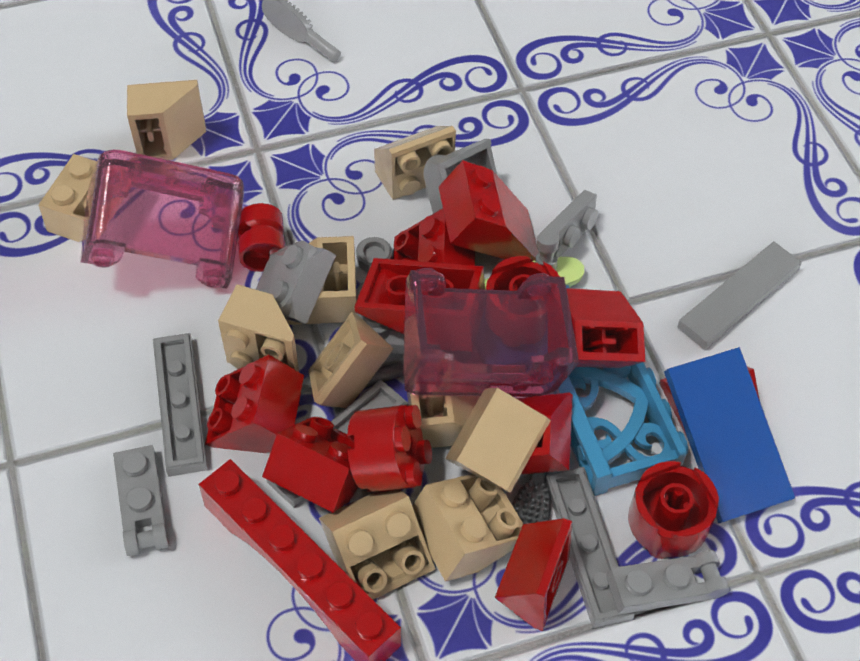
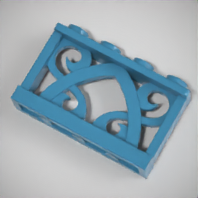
M552 344L539 348L537 370L548 395L567 392L573 395L570 446L579 466L585 468L594 496L607 493L609 488L640 480L643 473L655 464L665 461L682 462L681 466L683 465L688 453L687 440L681 431L677 432L672 422L670 405L666 399H661L656 389L655 375L650 367L646 368L644 362L622 368L603 367L602 370L596 367L553 366ZM585 383L590 384V394L588 396L580 397L577 395L576 388H582L585 391ZM599 386L612 390L634 403L632 415L622 432L608 420L586 416L585 411L591 408L596 401ZM645 416L647 417L649 423H644ZM602 429L608 432L615 440L612 442L607 433L604 440H597L594 432ZM654 436L657 438L662 452L654 456H645L635 450L631 444L635 441L643 449H652V445L646 441V437ZM624 452L633 461L613 468L609 467V464L618 459Z

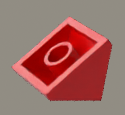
M565 518L523 524L495 595L499 602L533 628L540 631L544 630L569 561L572 521Z

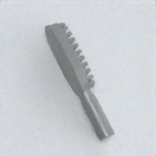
M288 0L262 1V10L265 17L280 32L297 42H308L332 62L339 59L341 52L311 29L313 27L312 24H309L311 20H306L307 16H303V12H299V8L295 9L296 6H292L291 2L287 3Z

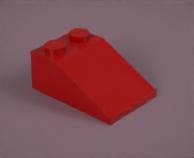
M462 160L438 187L450 244L501 259L527 256L531 257V261H535L539 252L528 209L493 170Z
M374 258L354 306L355 312L431 347L471 351L485 305L484 267Z

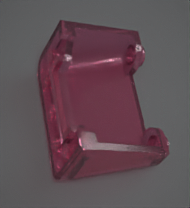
M107 150L98 157L87 191L80 262L106 268L118 263L122 259L124 252L196 265V278L207 287L227 289L233 274L244 198V183L238 176L230 173L123 150Z
M422 268L410 271L405 283L403 359L404 388L408 393L415 395L481 396L484 389L499 388L512 397L548 395L555 392L579 364L564 277H552L544 273H537L529 276L517 291L446 288L444 275L436 272L434 269Z

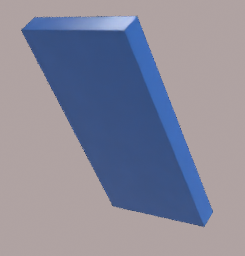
M740 347L668 368L664 371L698 469L711 479L718 492L719 503L716 514L718 523L795 499Z

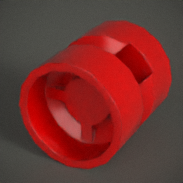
M257 203L244 207L236 217L239 238L238 249L240 263L245 268L251 271L263 272L270 255L285 247L282 212L277 207L271 204Z

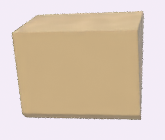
M353 311L308 370L314 402L321 406L347 408L351 405L394 349Z
M499 388L484 389L445 459L511 493L551 420Z

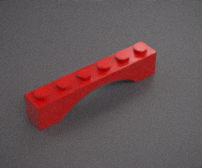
M231 459L198 484L204 506L230 533L254 548L283 575L355 661H386L401 647V627Z

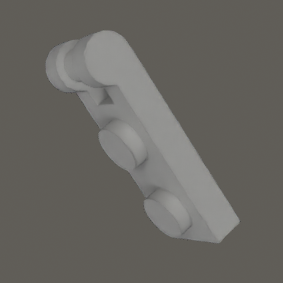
M584 190L537 236V249L540 252L536 256V263L543 265L544 261L555 270L557 269V259L569 247L573 248L578 242L579 237L587 229L590 230L595 225L598 217V210L595 209L597 194Z
M153 445L113 453L123 526V542L127 556L140 554V549L153 546L156 547V550L168 548L167 526L156 453ZM152 525V530L138 533L137 528Z
M714 550L703 551L695 556L611 568L606 574L619 614L720 598L730 592L726 578L721 577L717 567L720 565V562ZM702 573L705 582L697 583L693 574Z

